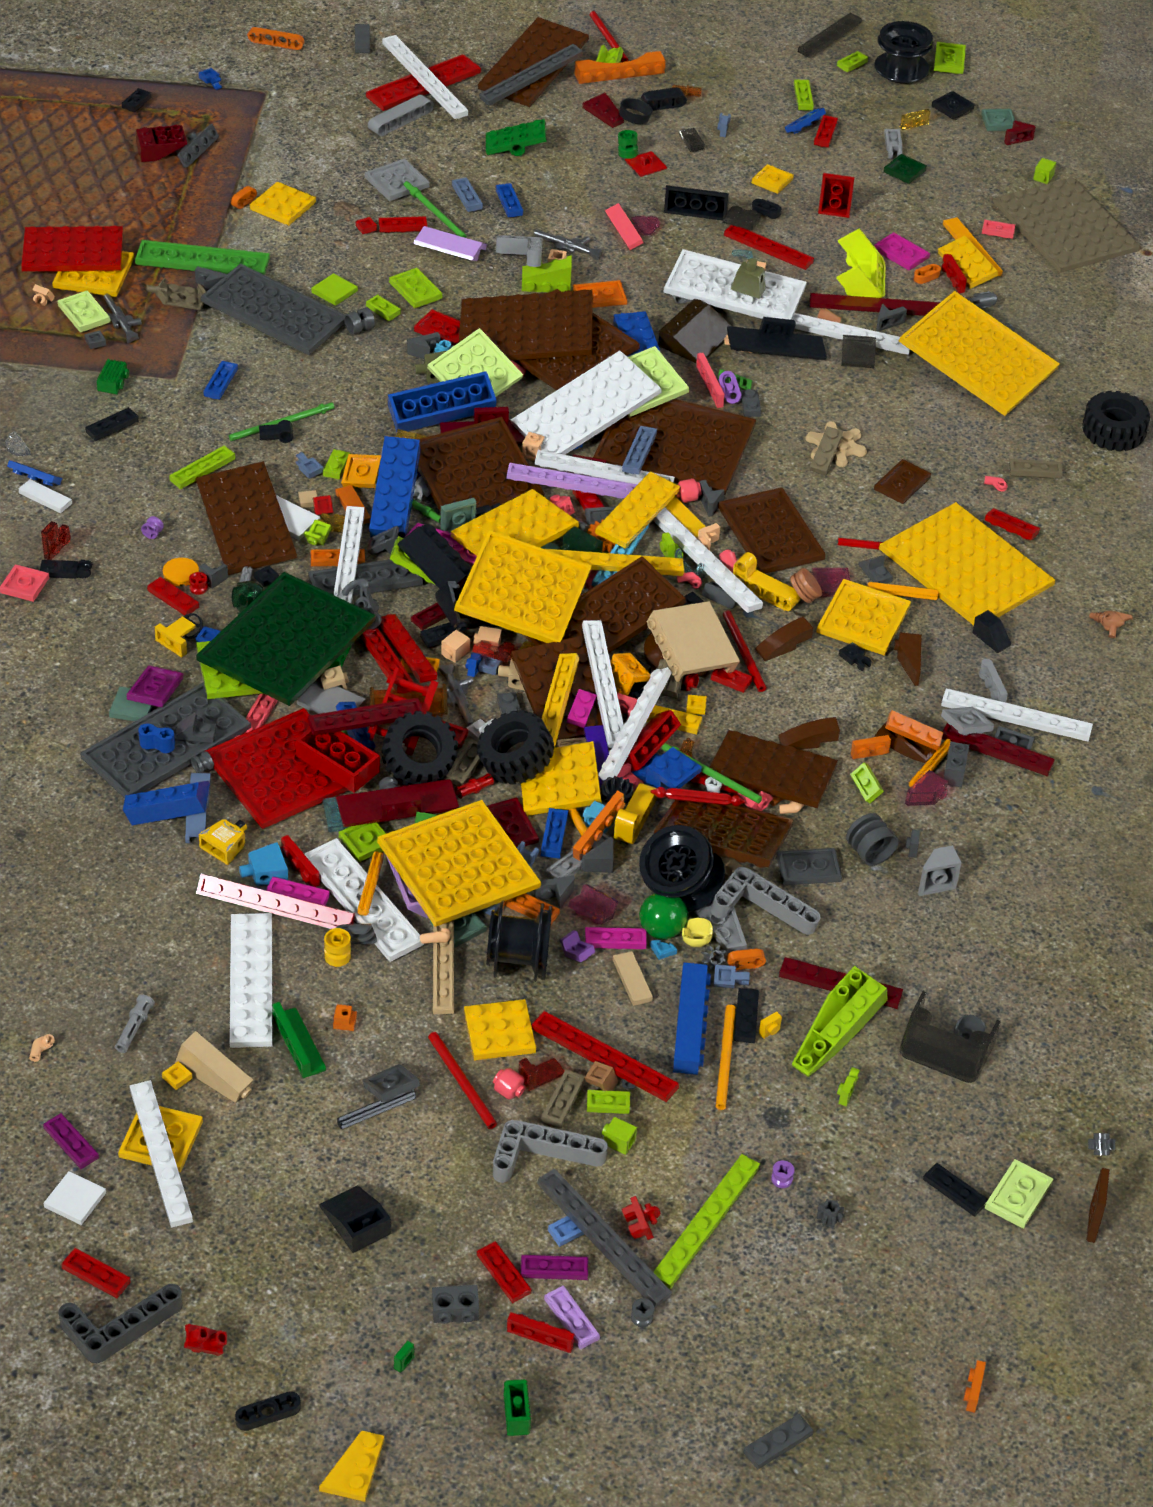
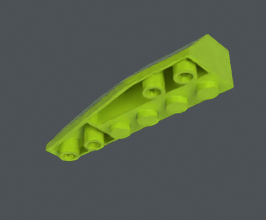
M854 966L828 994L793 1060L792 1066L807 1077L821 1068L888 1000L887 988Z

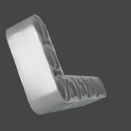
M508 235L496 236V253L527 255V266H541L543 238Z
M738 867L716 893L710 908L712 915L717 918H724L743 896L806 935L815 932L820 920V914L817 910L746 867Z
M510 1120L503 1127L493 1159V1178L500 1183L508 1182L511 1179L520 1150L599 1167L606 1162L607 1143L605 1140L597 1137L518 1120Z

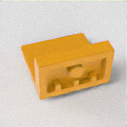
M631 653L613 654L610 664L617 693L628 696L634 682L649 681L651 675Z

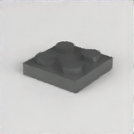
M401 1064L362 1080L364 1088L381 1102L391 1101L394 1097L403 1093H409L414 1088L420 1086L419 1079Z

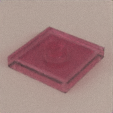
M848 568L812 569V575L822 590L820 597H834L842 580L850 581Z

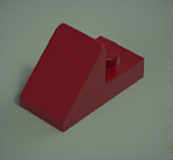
M1013 121L1012 128L1006 129L1004 143L1012 145L1033 140L1036 127L1020 121Z

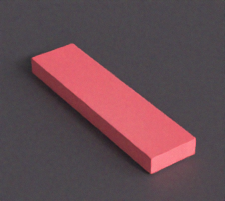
M619 203L605 210L606 215L629 250L643 244L642 238Z
M698 353L696 367L716 407L721 408L724 404V392L704 353Z
M264 693L259 694L245 718L251 723V728L245 733L263 726L278 700Z

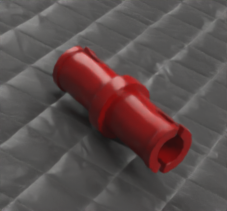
M489 773L477 779L472 778L468 783L456 787L455 793L460 799L472 793L477 794L481 789L493 785L494 779Z

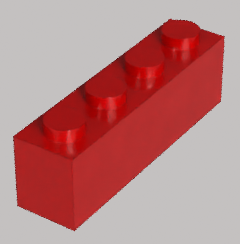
M672 710L657 713L641 730L623 764L630 763L631 772L640 770L681 726Z

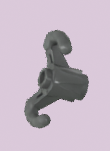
M365 578L353 580L342 590V595L346 596L353 588L360 586V597L356 600L355 606L376 615L375 621L366 630L375 629L382 619L378 613L379 605L370 594V583Z

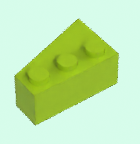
M572 255L567 256L566 259H553L552 262L544 264L541 262L539 267L522 266V291L552 292L555 289L561 292L570 291Z

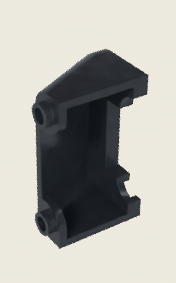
M447 581L435 593L437 603L454 629L464 631L470 628H480V626L499 627L454 611L455 604L463 589L460 588V584H456V581Z

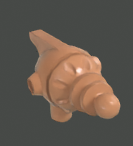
M1116 611L1089 614L1091 619L1098 623L1101 622L1104 629L1109 631V638H1116L1117 628L1123 626L1125 621L1133 619L1132 615Z

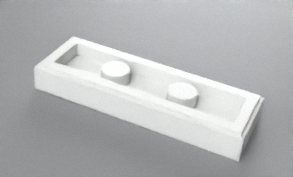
M31 479L19 488V494L59 513H62L72 504V499Z

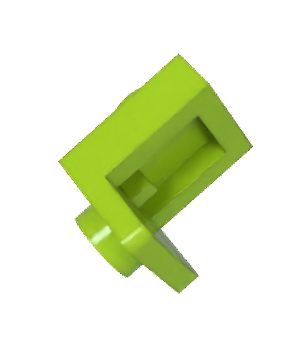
M315 519L309 532H304L307 542L315 546L317 544L324 546L332 526Z
M663 533L662 541H660L659 545L664 556L683 558L681 548L678 544L674 543L670 533Z

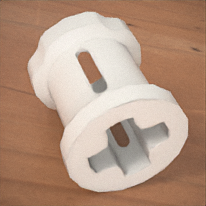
M712 777L705 780L706 792L720 793L722 783Z

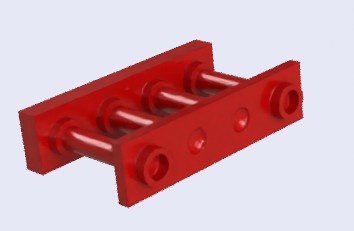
M395 667L393 673L389 672L386 681L389 686L382 703H387L388 700L392 702L407 700L391 693L393 684L421 693L425 699L420 704L424 714L429 711L439 682L431 680L430 685H425L424 687L397 677L399 668ZM378 725L370 726L368 733L371 734L369 740L373 742L375 734L385 737L388 730ZM419 736L408 737L403 741L404 746L407 747L406 754L413 755Z

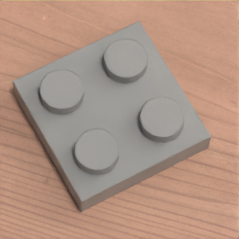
M974 707L942 710L941 717L962 735L982 734L993 731L994 724Z

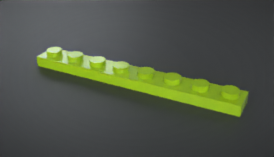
M743 1154L740 1155L653 1273L669 1290L758 1172L760 1163Z

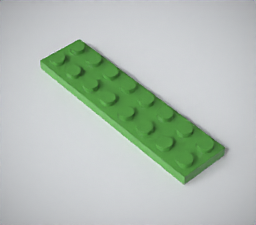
M142 240L135 258V264L195 271L197 267H202L228 274L241 263L265 275L270 260V253Z

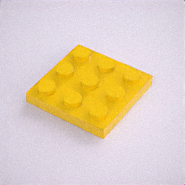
M276 182L250 204V210L289 226L316 203V197L283 183Z
M525 999L464 1006L473 1060L536 1053L535 1040Z
M159 1106L178 1171L181 1173L203 1123V1116ZM136 1112L118 1151L119 1158L152 1166Z

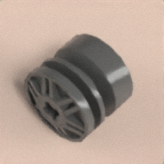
M869 813L857 819L850 826L846 834L847 842L857 851L859 857L868 866H875L886 861L894 854L899 844L898 837L876 813Z

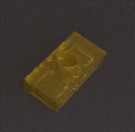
M924 109L902 115L900 128L907 130L929 124L931 111Z

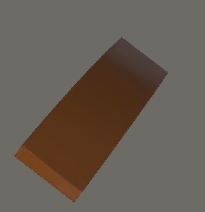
M804 617L798 618L772 633L755 650L764 661L796 650L798 643L811 639L813 627Z
M836 717L823 718L791 728L779 734L778 739L781 745L792 746L799 750L819 748L821 742L838 741L840 729Z
M887 721L875 734V737L889 735L891 749L919 762L926 763L936 752L934 749L885 729Z

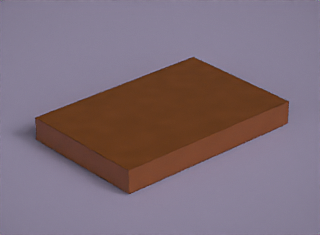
M902 459L874 485V490L904 504L931 478V473Z
M1102 1168L1099 1173L1089 1209L1087 1242L1095 1243L1106 1207L1110 1169Z

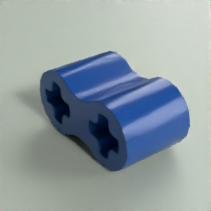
M149 723L139 727V744L142 748L157 749L162 753H170L175 749V737L172 729L166 727L157 728Z

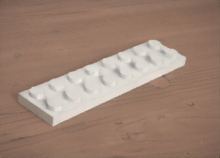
M337 838L305 853V856L319 871L321 882L346 911L355 913V922L357 924L372 925L377 937V942L374 944L389 962L424 945L420 942V934L377 884L368 915L358 914V905L367 873Z
M272 913L231 914L230 1048L272 1047Z

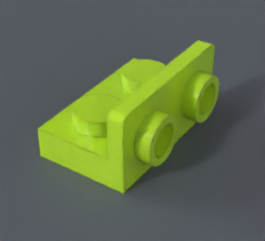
M602 45L596 61L620 63L624 51L621 47L612 48L608 51L605 45Z

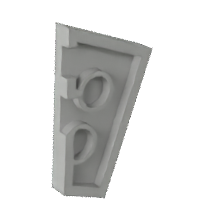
M712 903L697 911H693L698 918H705L711 921L713 937L726 950V953L747 949L734 907L724 918H717L712 915L710 909Z

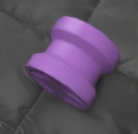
M151 516L143 524L141 531L147 538L155 539L159 532L163 530L164 524L159 518Z
M783 1160L774 1164L771 1180L776 1187L787 1188L791 1186L794 1175L793 1165Z

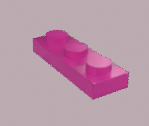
M272 877L266 889L326 905L330 897V891L276 877Z
M585 927V942L593 945L594 948L646 949V930L644 928Z

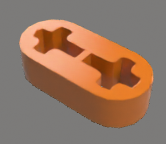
M251 186L244 187L233 195L231 205L242 209L256 198L257 190Z
M937 264L921 267L915 270L913 279L919 284L930 282L940 277L941 267Z
M761 949L732 951L726 957L728 966H736L735 970L759 968L766 963L764 951Z

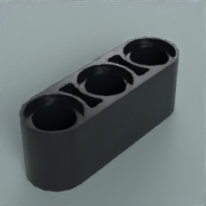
M675 87L644 92L641 96V101L646 102L653 111L682 107L686 104L687 98L681 88Z

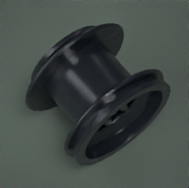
M895 21L883 26L877 41L879 46L886 52L879 55L874 62L877 73L889 81L900 84L913 83L925 78L930 72V66L921 56L929 53L934 46L931 31L925 26L911 21Z
M672 825L665 827L653 834L642 848L639 866L644 883L657 895L668 898L680 897L687 908V912L697 911L706 907L714 900L716 893L723 886L725 867L722 858L713 853L710 842L701 832L689 826Z
M504 900L500 902L499 915L495 914V910L491 911L486 966H490V963L494 962V978L497 977L499 963L530 965L534 972V981H537V976H542V980H545L552 906H549V910H544V904L542 903L536 918L504 915Z

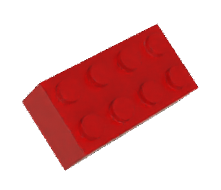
M309 729L296 739V756L353 793L380 772V755L342 731L313 736L311 729Z

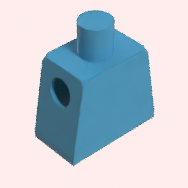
M278 842L249 852V864L239 866L241 878L252 876L257 886L269 885L272 877L288 880V868Z

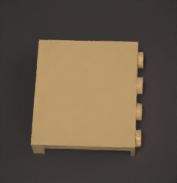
M710 601L654 610L646 621L676 682H679L682 676L686 674L725 668L726 672L730 673L735 670L740 662Z

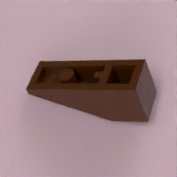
M900 632L899 639H895L894 650L897 651V659L914 686H918L921 674L922 634Z

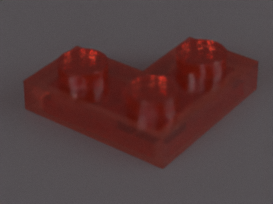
M51 521L41 531L44 559L52 560L70 542L69 526L62 524L58 528V524Z
M481 640L474 644L472 652L507 663L511 660V651L520 650V648L515 647L510 642L493 646L491 642Z

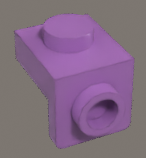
M575 930L560 939L564 955L567 958L582 962L595 953L594 946L580 941L578 932Z

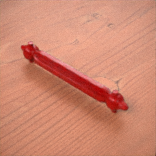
M664 787L651 790V793L657 798L667 797L672 800L719 805L732 804L733 806H740L746 803V800L742 799L739 795L730 796L724 793L677 788L665 789Z

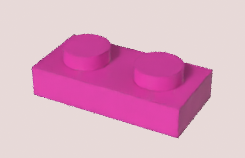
M579 689L568 715L567 723L584 728L597 695Z

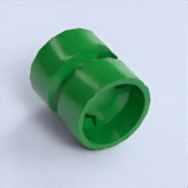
M623 130L618 133V155L621 158L631 159L638 155V134L636 131Z

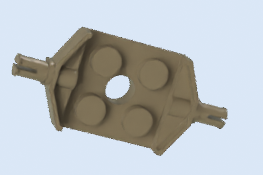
M164 278L158 286L146 285V292L155 293L165 305L201 310L205 305L203 301L201 302V296L206 293V290L199 283L196 289L166 284V278Z

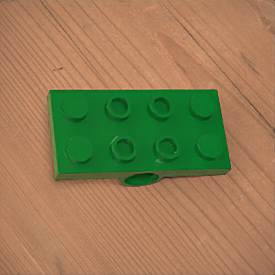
M545 119L487 132V155L510 150L512 155L521 156L524 154L526 146L547 142Z

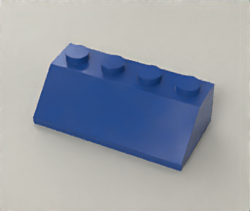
M209 781L126 795L123 811L132 826L204 813L206 811L210 783Z

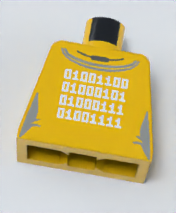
M222 819L199 833V846L218 860L229 865L245 846L244 831L247 829V826L242 820L232 824L226 819Z

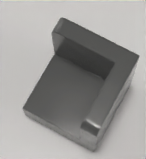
M206 564L199 566V572L206 574L207 584L212 589L228 578L226 564L218 568L214 567L213 569Z

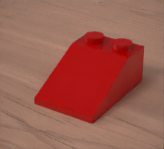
M823 173L818 214L849 218L855 177Z

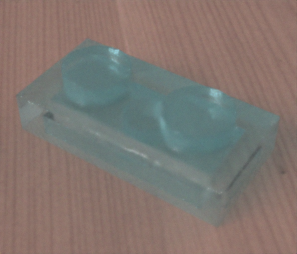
M336 797L323 799L328 832L342 831L348 828L343 827Z

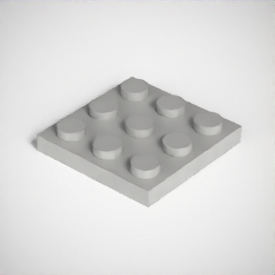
M405 158L365 172V178L389 201L410 194V191L404 187L406 181L417 187L420 191L429 187V181Z

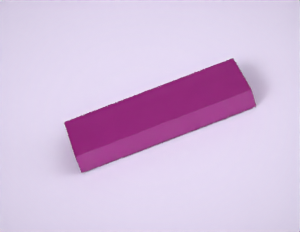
M62 1113L43 1124L45 1131L80 1169L99 1159V1154Z
M521 1255V1276L523 1278L588 1280V1257Z

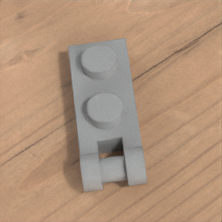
M983 659L979 677L985 680V686L991 692V699L1006 703L1008 693L993 662L990 659Z

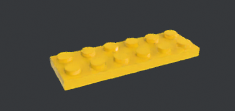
M650 471L597 526L595 534L626 549L680 490V486Z

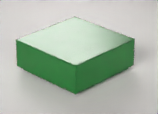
M407 1340L394 1356V1369L400 1373L403 1372L414 1358V1344Z

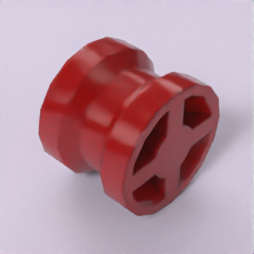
M194 572L189 576L191 593L201 595L207 592L206 574Z

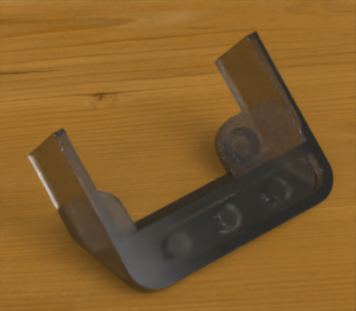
M922 991L911 1013L900 1044L899 1052L901 1056L966 1083L975 1082L996 1043L1001 1021L996 1020L990 1034L983 1031H975L970 1035L969 1039H965L930 1025L932 1015L927 1009H924L927 992Z

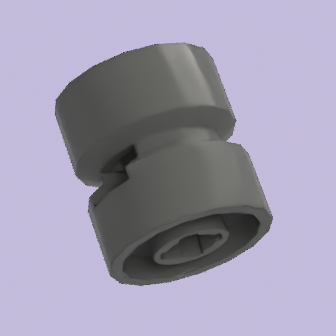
M368 307L357 312L347 313L344 316L346 328L352 335L361 332L362 329L368 330L375 326L374 316Z

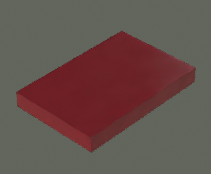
M517 797L487 805L516 848L522 841L525 842V846L539 843V837Z

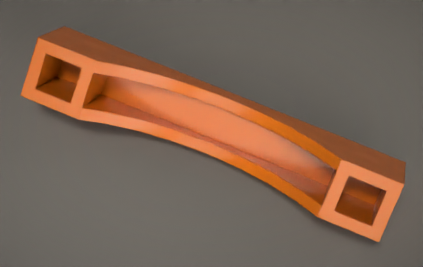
M661 51L647 52L637 59L622 63L581 60L575 61L574 74L579 84L664 74L666 60Z

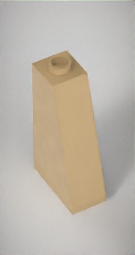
M195 1031L181 1044L175 1063L179 1061L192 1073V1076L235 1103L241 1097L245 1099L250 1094L253 1079L198 1032Z

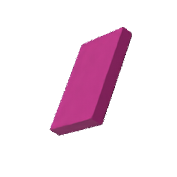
M894 232L873 245L881 255L909 271L930 258L929 252Z

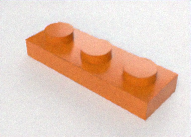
M893 710L888 715L885 729L936 751L940 747L943 732Z

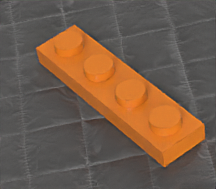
M618 790L573 846V857L580 861L582 856L591 851L593 843L595 841L598 842L602 837L604 829L610 827L613 823L614 816L620 809H624L623 793Z

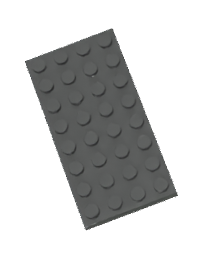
M241 263L201 296V302L203 301V303L307 355H310L345 324L344 314Z
M203 682L166 703L163 707H159L82 751L80 755L83 761L125 799L126 795L142 793L191 764V757L200 756L202 752L245 733L251 728V723L223 698L207 699ZM194 712L197 715V722L216 724L213 743L175 740V749L170 753H162L157 749H144L139 744L138 729L146 723L152 724L157 728H170L174 731V737L178 723Z

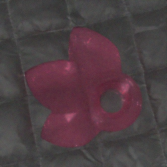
M655 216L632 217L638 234L650 235L655 232V229L660 227L659 219Z

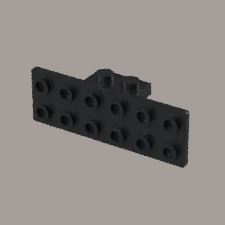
M763 317L759 329L727 327L731 350L826 360L827 358L821 336L793 333L796 326L795 320Z

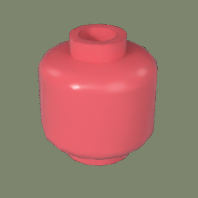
M694 479L678 482L680 490L676 497L680 498L681 502L688 503L698 500L701 495L699 482H696Z
M511 1068L501 1069L493 1079L495 1091L508 1100L516 1096L519 1098L526 1088L523 1086L524 1077Z

